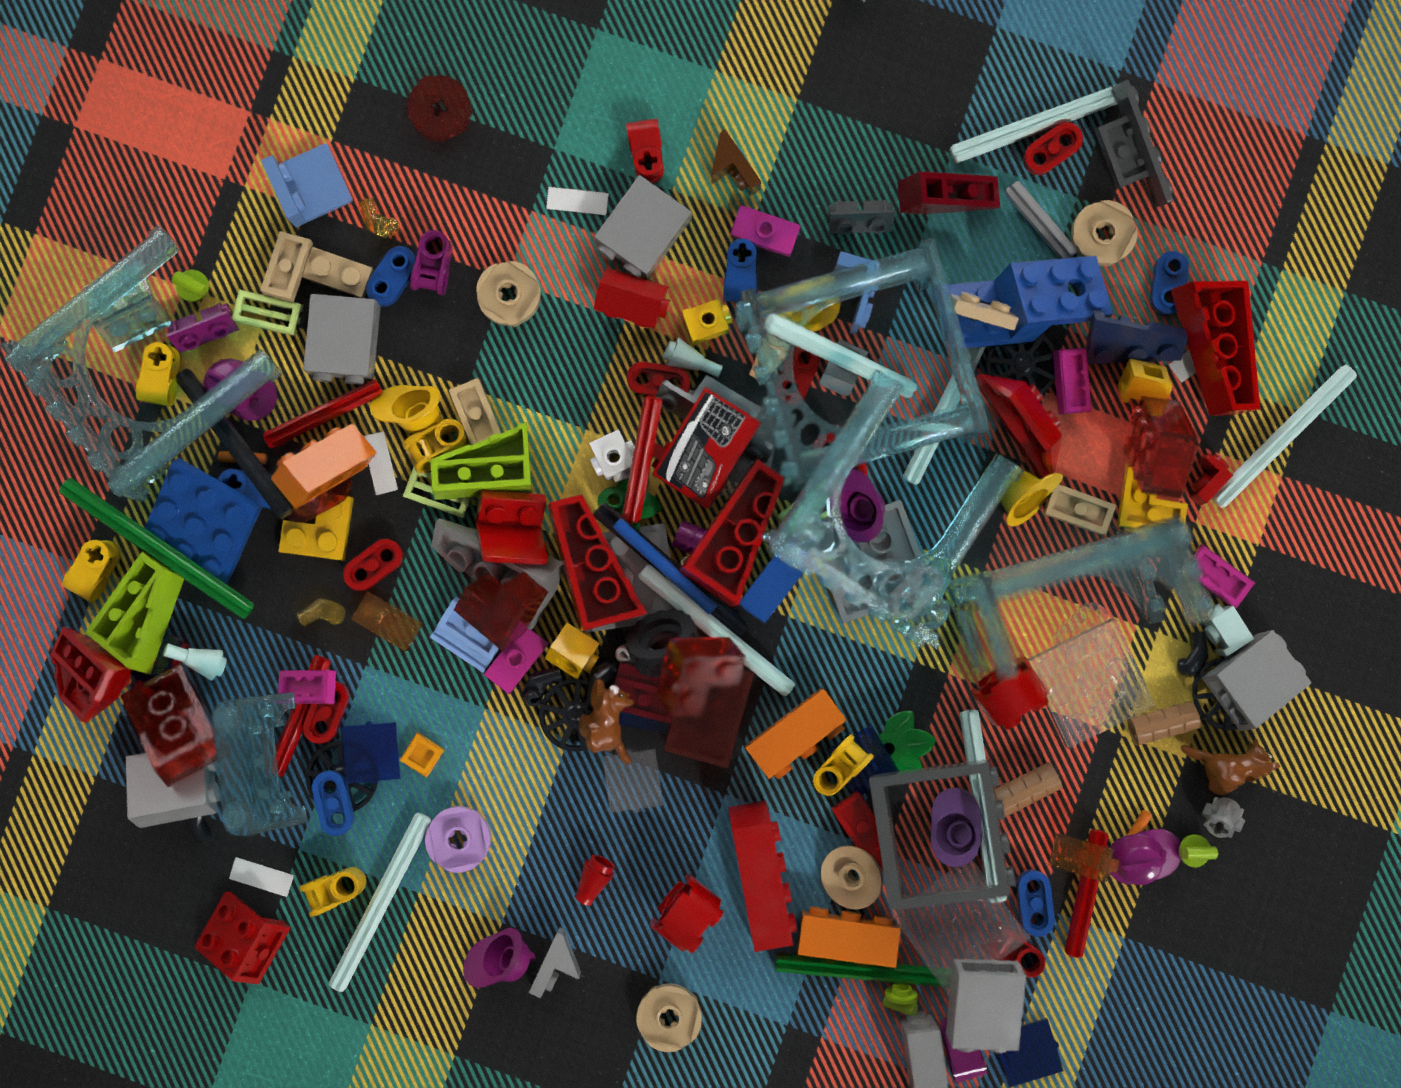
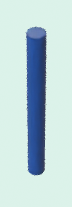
M622 518L613 525L612 528L708 615L714 611L717 605Z

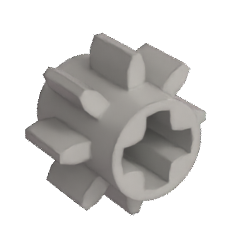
M1215 797L1212 804L1206 803L1201 814L1206 818L1203 825L1207 827L1212 835L1220 838H1232L1235 831L1241 832L1245 820L1241 818L1244 810L1240 808L1236 801L1226 797L1219 799Z

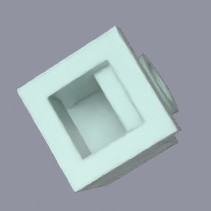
M1217 604L1203 613L1205 618L1202 620L1206 625L1204 629L1206 636L1214 645H1219V648L1214 650L1217 656H1228L1254 640V637L1234 606L1221 607L1220 604Z

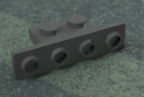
M1129 80L1120 82L1113 86L1112 89L1123 117L1094 129L1115 187L1119 189L1146 178L1156 207L1173 202L1171 196L1173 193L1172 185L1169 179L1164 177L1160 164L1162 160L1160 152L1151 142L1148 120L1141 115L1138 106L1139 96L1134 86L1130 85Z
M708 375L705 376L692 396L667 380L661 383L655 396L662 399V408L664 410L672 412L685 420L705 387L755 419L762 409ZM754 434L743 451L742 456L752 463L758 459L766 464L775 447Z

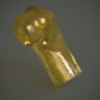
M367 198L359 202L363 220L368 231L383 238L398 234L400 229L399 222L395 218L388 219L378 214L374 198Z
M321 598L296 613L304 627L318 618L329 621L333 625H338L345 618V609L337 602Z

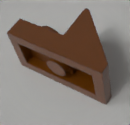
M725 129L719 135L711 174V184L733 171L731 178L740 191L745 189L749 196H752L761 190L762 181Z

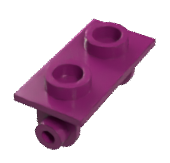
M217 303V305L200 311L202 320L199 322L195 314L172 321V325L167 327L169 332L166 334L167 338L182 353L238 331L239 327L231 318L233 313L228 303L224 305Z

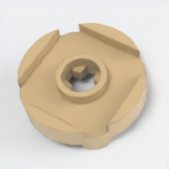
M1104 200L1086 206L1077 215L1071 229V243L1077 249L1080 257L1096 256L1099 266H1112L1124 259L1134 248L1138 235L1137 228L1135 229L1131 212L1125 206L1115 201ZM1108 226L1110 228L1108 233L1112 236L1111 240H1100L1096 229Z
M508 261L489 266L481 274L477 282L476 293L479 306L488 319L502 326L516 327L529 320L537 311L540 304L541 288L535 274L527 266L516 261ZM511 286H514L516 288L514 291L516 298L514 300L509 299L507 302L503 301L504 295L500 292L503 287L509 289Z
M667 983L652 987L641 999L637 1010L636 1022L639 1032H641V1035L652 1048L662 1052H675L688 1045L697 1037L701 1028L702 1013L698 999L693 993L681 985ZM668 1009L674 1010V1015L679 1017L678 1021H672L671 1026L664 1025L665 1019L660 1018V1014L666 1013Z

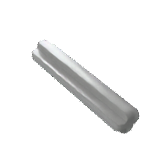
M1017 181L1006 189L1005 195L1059 259L1071 258L1076 254L1077 249L1020 182Z

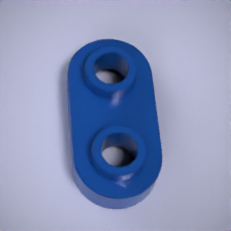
M396 246L390 249L369 278L366 285L367 295L370 299H375L380 306H390L395 303L410 282L413 266L416 262V256L410 249L403 246ZM398 257L405 258V263L401 267L395 266V260ZM379 284H387V290L384 293H377Z
M1168 251L1161 255L1154 264L1150 306L1155 313L1161 316H1170L1177 312L1174 299L1173 303H1168L1164 299V294L1170 293L1172 295L1171 289L1187 284L1189 263L1187 258L1180 252ZM1169 262L1177 264V272L1169 269Z
M324 771L318 774L312 783V792L319 823L325 833L331 836H340L352 828L355 819L347 781L338 771ZM329 780L336 784L334 792H329L326 789V783ZM335 812L343 815L342 824H337L334 821L333 816Z
M1026 870L1020 874L1016 882L1020 922L1024 930L1029 934L1042 937L1049 934L1055 924L1051 884L1047 876L1040 871ZM1031 880L1037 882V888L1034 891H1028L1027 884ZM1034 913H1040V922L1033 924L1031 916Z

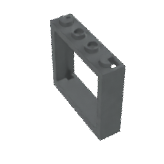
M990 759L871 775L869 781L890 910L1010 896V886H1016L1013 866H1006L1005 853H1010L1008 833H1001L999 820H1005L1002 799L996 800L994 787L1000 786L997 766L991 767ZM980 774L998 885L904 896L887 786Z

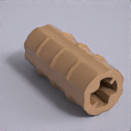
M1192 701L1164 709H1157V711L1146 714L1142 713V715L1127 720L1131 738L1134 744L1138 746L1186 733L1201 726L1197 708Z
M1048 762L1036 769L1033 768L1032 771L1022 776L1019 775L1018 778L1008 783L1004 782V785L994 789L996 800L1002 799L1006 817L1032 803L1035 804L1036 801L1046 796L1049 797L1050 794L1062 789L1063 786L1055 769Z

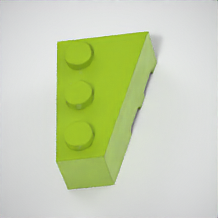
M527 422L519 424L516 428L501 434L491 435L488 439L473 445L468 444L430 459L432 492L435 500L480 497L481 490L532 493Z
M141 552L84 633L127 668L151 674L184 579L150 555Z

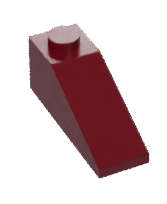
M919 171L897 181L900 213L938 214L1000 208L998 176Z

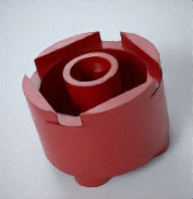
M1026 657L1017 658L1019 664L1011 667L1008 662L999 666L978 682L981 686L979 690L975 688L971 690L972 695L993 726L1003 725L1005 730H1009L1022 721L1021 716L1030 710L1036 712L1049 703L1046 697L1048 690Z
M687 874L685 876L687 882L684 884L678 881L657 908L662 914L658 921L652 917L650 928L681 952L687 950L692 954L702 943L703 937L701 935L708 926L714 927L721 919L724 911L720 909L721 898L692 875Z

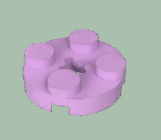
M453 806L441 811L432 820L425 835V846L429 857L445 870L454 873L466 872L475 868L487 856L492 841L488 822L478 810L466 806ZM455 830H460L462 835L467 836V840L463 842L462 848H458L456 843L450 842V837L455 835Z

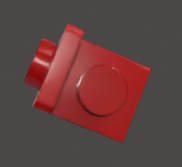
M1210 453L1205 454L1197 461L1210 473V475L1207 473L1203 474L1192 486L1195 491L1189 498L1198 506L1208 503L1233 476L1227 470L1229 465L1226 461L1216 454L1213 456Z

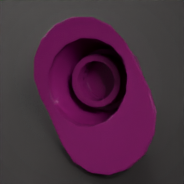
M232 358L221 359L212 364L206 372L203 381L204 388L219 408L236 417L248 421L260 420L268 416L275 408L277 390L273 381L264 373L242 361Z
M841 468L833 472L828 479L826 490L840 531L848 539L855 542H868L875 539L881 532L884 523L885 504L882 496L875 490L870 479L861 471L853 468Z
M1151 829L1118 838L1109 846L1106 853V867L1109 874L1121 883L1135 885L1152 883L1154 880L1172 874L1179 866L1181 861L1179 856L1180 841L1172 832L1164 829Z
M510 927L483 938L470 949L464 961V978L470 986L476 988L486 987L499 981H516L524 975L529 963L535 961L536 956L522 940L519 931Z

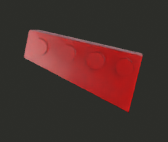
M1193 281L1171 289L1182 328L1185 329L1187 334L1188 348L1209 416L1237 415L1260 410L1249 281Z
M758 459L752 463L679 571L731 607L739 606L743 589L751 573L755 556L763 540L767 523L772 515L785 478Z
M583 495L550 502L547 508L580 632L646 615L647 612L636 596L628 577L625 576L616 555L602 534V530Z
M766 800L728 807L754 952L792 946L791 933L797 932L794 912L787 913L786 903L792 902L789 883H782L780 874L781 872H786L783 852L777 853L775 842L781 841L778 821L771 822Z

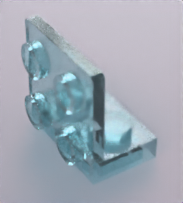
M141 260L124 265L120 269L94 280L83 288L94 329L114 353L172 324L169 315L153 295L144 264Z

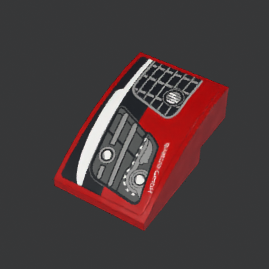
M705 387L652 475L705 509H708L761 422Z

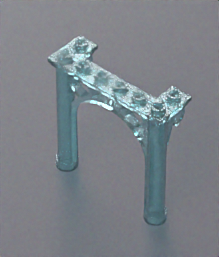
M159 224L148 232L149 237L18 342L13 340L10 343L4 341L0 344L7 353L4 356L6 362L16 372L21 370L27 378L24 382L27 388L35 396L39 397L41 395L48 404L45 406V409L57 422L62 421L68 428L65 432L67 437L77 447L83 446L89 454L86 457L89 464L98 472L102 470L109 478V481L106 483L112 492L118 497L123 495V497L129 500L134 499L141 502L148 499L146 495L150 490L146 485L155 481L166 472L169 467L167 464L269 380L273 382L283 374L267 353L260 349L185 411L171 419L160 422H140L126 418L113 410L100 397L91 382L86 367L85 348L88 334L94 322L105 310L181 250ZM76 330L73 349L67 348L69 343L65 338ZM61 354L73 358V372L68 378L60 380L53 373L51 362ZM78 382L80 383L79 386L75 387L78 392V400L75 406L71 404L58 386L70 388L77 385ZM90 401H91L97 408H95V407H93V406H89V405H90ZM97 416L104 421L109 417L112 420L106 422L101 427L98 437L85 421L87 417ZM123 426L131 430L133 443L126 452H118L110 441L111 432L117 427ZM142 431L162 432L142 449ZM117 459L128 461L121 465Z
M875 369L868 380L870 385L777 530L771 529L769 534L764 532L761 538L770 544L768 551L780 558L784 563L809 577L815 572L821 576L818 581L833 592H836L838 587L844 590L846 593L843 598L859 608L865 603L871 607L868 613L884 623L889 618L895 622L892 628L906 636L907 639L923 648L925 643L937 649L940 645L937 642L940 636L932 630L939 628L949 615L950 604L942 597L951 577L1013 481L1017 482L1024 470L1003 456L995 454L943 537L931 550L922 556L903 562H887L864 554L855 546L845 531L840 514V495L843 484L851 469L904 389V386ZM827 502L828 519H819ZM825 529H832L834 534L833 545L826 551H820L816 546L821 541ZM842 554L846 561L844 572L841 573L825 563V561L833 560ZM926 568L916 583L912 573ZM902 574L905 587L900 594L891 596L885 590V583L889 577ZM866 575H876L874 578L876 593H873L857 582Z

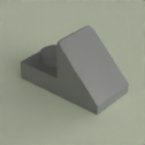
M841 339L837 343L864 357L868 354L867 351ZM829 361L820 380V385L843 396H848L855 385L858 375Z
M559 927L529 991L530 994L539 998L542 997L544 990L552 991L559 976V973L555 972L554 969L576 979H579L581 974L567 932Z

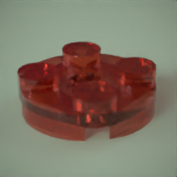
M442 75L424 76L419 81V84L413 88L408 98L407 110L409 119L419 134L429 140L438 142L449 140L450 137L464 132L471 121L472 106L469 95L465 88L453 78ZM439 101H443L445 107L448 108L447 112H441L439 116L434 115L435 110L432 106L438 104Z

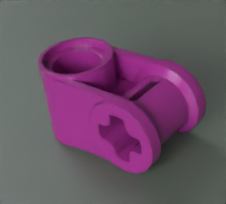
M430 230L421 236L416 262L411 274L410 284L412 290L423 288L437 291L438 295L443 296L445 294L453 247L442 232ZM435 240H442V251L438 254H430V244Z
M945 1017L941 1023L940 1030L947 1052V1062L954 1082L960 1083L986 1075L987 1069L981 1050L975 1049L972 1052H962L952 1049L946 1034L947 1017Z

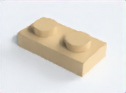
M280 231L260 291L264 295L294 303L313 242L310 239Z
M312 247L301 277L357 298H365L367 282L375 270L372 267Z
M961 292L960 296L949 294L945 306L953 313L1015 330L1019 318L1010 312L1011 307L997 301H992L991 305L980 303V297L967 292Z
M479 378L449 390L471 445L488 439L489 436L496 433H502Z
M1059 484L1049 495L1043 515L1104 536L1107 534L1116 504Z

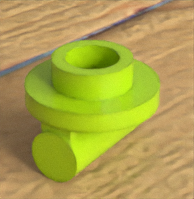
M187 270L183 273L176 271L172 277V283L176 284L177 293L186 301H200L208 293V279L200 271Z
M1192 834L1185 837L1180 843L1179 856L1184 864L1190 867H1200L1208 859H1217L1218 850L1215 846H1210L1207 839L1203 836Z
M895 983L892 987L885 990L883 1007L914 1016L918 1010V1005L916 1004L918 994L908 984Z

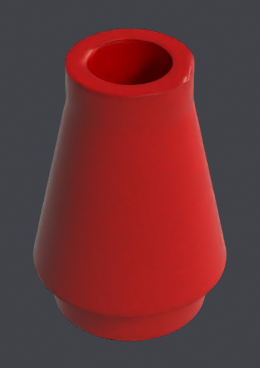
M595 854L591 856L590 860H586L578 890L574 896L575 899L584 905L591 906L594 899L614 877V864L608 859Z

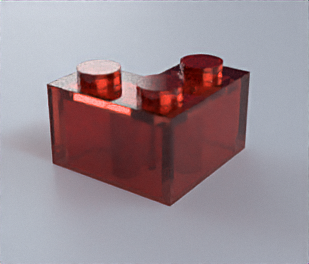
M524 571L504 586L487 572L464 589L454 611L503 651L525 634L548 591Z
M730 637L669 638L657 697L671 717L702 716L709 687L739 686L746 656Z

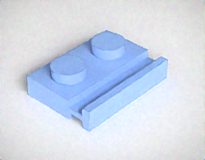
M455 597L430 638L481 672H485L510 632L458 597Z

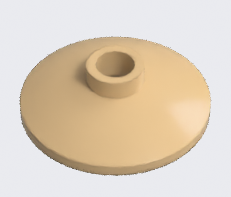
M850 845L840 846L832 850L822 863L821 881L830 898L837 904L848 909H863L870 906L879 897L883 886L882 872L876 860L865 850ZM852 869L859 874L860 878L853 875Z

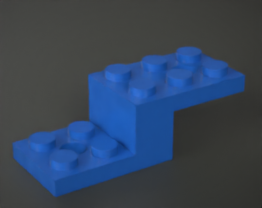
M1096 256L1010 263L993 281L937 285L932 290L947 350L1034 342L1051 325L1091 322L1093 310L1104 312L1105 317L1108 318L1113 315ZM1068 284L1078 289L1079 296L1068 290ZM961 292H967L980 297V303L991 305L992 301H997L1011 307L1010 312L1019 318L1015 330L980 320L972 321L966 316L953 313L945 306L949 294L960 296Z

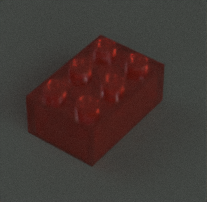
M1141 396L1139 406H1134L1131 414V425H1134L1132 434L1127 436L1124 442L1123 453L1127 455L1128 466L1133 470V478L1137 481L1141 493L1182 498L1198 436L1180 401Z
M696 657V661L687 668L664 751L728 769L754 672Z
M181 664L120 695L154 771L167 787L228 755L194 683Z

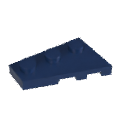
M1093 310V317L1091 318L1085 346L1088 364L1128 363L1129 359L1144 362L1182 360L1188 339L1185 329L1149 322L1145 325L1132 323L1130 317L1119 316L1118 319L1105 317L1104 312Z

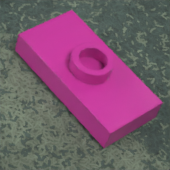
M740 205L730 237L734 239H748L755 246L790 257L801 225Z
M1087 349L1054 350L1058 415L1092 412Z
M1203 544L1198 546L1181 570L1228 606H1234L1235 609H1237L1255 584L1254 581Z
M521 626L484 675L506 693L511 694L550 643L535 631Z
M279 671L277 703L334 704L336 671Z

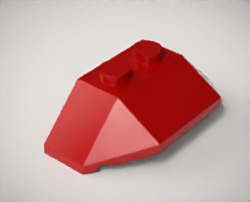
M973 375L971 379L1038 477L1043 479L1048 475L1054 474L1062 434L1058 430L1061 423L1051 410L1046 412L1040 404L1043 397L1033 383L1028 386L1025 381L991 375Z
M62 627L50 654L51 663L55 665L54 677L58 696L81 722L88 723L119 698L122 690L130 681L132 669L127 668L92 638L71 628Z

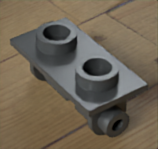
M886 200L863 201V211H858L857 201H835L834 205H828V215L830 218L829 234L840 233L847 235L867 232L879 234L892 232L895 216L893 203H887Z

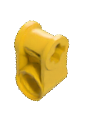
M153 342L145 348L140 376L136 384V398L138 401L164 406H172L174 404L178 389L176 375L180 371L182 356L175 347L161 342ZM159 355H167L166 361H158Z
M445 419L424 431L411 435L404 440L402 446L406 451L410 452L414 459L416 472L422 474L431 471L430 459L466 446L468 439L462 425L458 421ZM456 432L459 434V437L454 442L447 443L444 441L445 436L449 433ZM420 449H423L425 456L421 454Z
M90 540L82 546L73 565L65 574L62 586L91 603L95 602L104 591L111 573L119 562L120 549L118 545L109 540Z
M850 734L831 753L832 756L816 771L813 778L814 787L822 795L830 796L836 794L875 756L872 753L867 754L854 741V736ZM825 771L834 773L838 782L836 784L829 782L825 776Z
M349 867L299 886L300 892H304L311 908L309 912L310 917H314L356 897L363 892L367 881L363 871L356 867ZM344 876L353 880L355 885L354 891L351 892L344 889L342 885Z

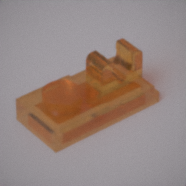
M367 591L351 618L356 623L404 651H408L423 626L422 622Z
M1056 833L1049 865L1106 882L1108 872L1117 873L1120 860L1112 858L1113 849Z

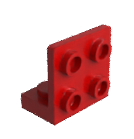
M481 490L475 525L483 561L521 563L526 565L547 564L548 556L541 530L547 503L545 494Z
M226 891L197 940L195 949L231 981L259 985L291 927L284 921L261 917L232 892Z

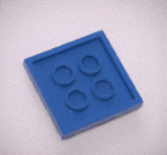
M177 458L172 461L145 529L228 585L263 506L181 458Z

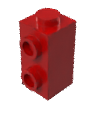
M607 268L599 282L593 310L600 311L608 317H619L632 321L640 327L655 329L659 318H666L671 300L665 299L668 286Z

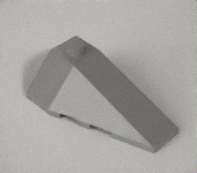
M440 518L435 523L431 547L458 572L465 571L477 583L475 588L481 594L487 592L499 604L496 608L503 615L532 630L558 588L563 568L562 562L548 554L546 565L485 562L481 557L476 529Z

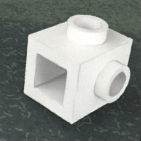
M619 429L589 443L596 456L591 458L590 461L598 477L604 474L607 481L614 479L615 483L629 478L634 445L631 440L628 442L624 441ZM612 455H620L617 462L612 463L609 461Z

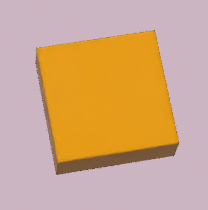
M418 732L399 761L427 778L445 749Z

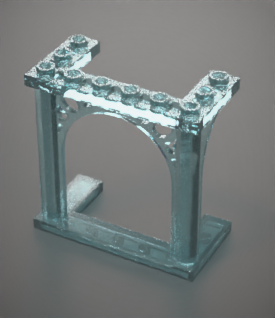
M934 237L922 240L918 247L913 250L756 294L754 288L740 292V301L736 303V314L734 315L739 333L745 332L749 353H756L759 365L754 366L755 375L759 386L765 384L768 397L763 398L768 418L774 416L777 429L772 430L777 450L783 448L785 454L780 468H778L779 474L785 478L783 487L789 486L791 492L804 489L809 482L808 479L958 436L961 437L962 444L975 441L990 430ZM915 281L918 292L929 289L962 404L875 429H844L834 426L817 416L806 405L795 384L792 367L795 345L773 337L764 328V322L767 320L768 315L773 313L804 328L809 320L818 312L840 301ZM815 305L810 310L807 308L808 306ZM791 311L793 316L796 312L801 311L802 318L800 321L794 322L790 316L784 313ZM770 344L775 347L784 348L785 358L782 360L775 358V356H778V353L774 348L770 347ZM777 369L784 372V374L779 376ZM785 380L790 381L792 384L791 388L784 389L782 382ZM785 396H792L788 403H786ZM794 409H800L804 419L794 429L793 424L796 420V414L791 415ZM808 424H816L819 428L817 441L809 446L803 445L800 441L801 430ZM827 433H834L838 441H829L830 446L822 447L826 441ZM846 437H851V438H853V439L848 440V441L845 440Z
M1180 516L1116 531L1117 535L993 571L945 580L971 673L979 674L989 671L972 610H979L998 678L1007 679L1018 675L997 602L1087 576L1104 579L1122 589L1138 607L1143 624H1153L1164 620L1162 613L1165 612V604L1162 596L1156 594L1153 584L1156 578L1169 586L1180 597L1188 624H1198L1211 620L1209 611H1212V603L1207 591H1203L1199 577L1202 576V569L1197 557H1192L1189 547L1192 537L1188 525L1185 522L1182 523Z

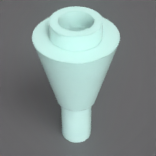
M679 337L675 342L671 340L668 342L663 354V358L667 360V366L694 371L701 370L715 377L720 375L723 367L720 364L705 359L702 354Z
M167 643L163 652V656L182 661L183 664L211 681L215 676L220 677L227 661L226 658L222 657V650L184 649Z

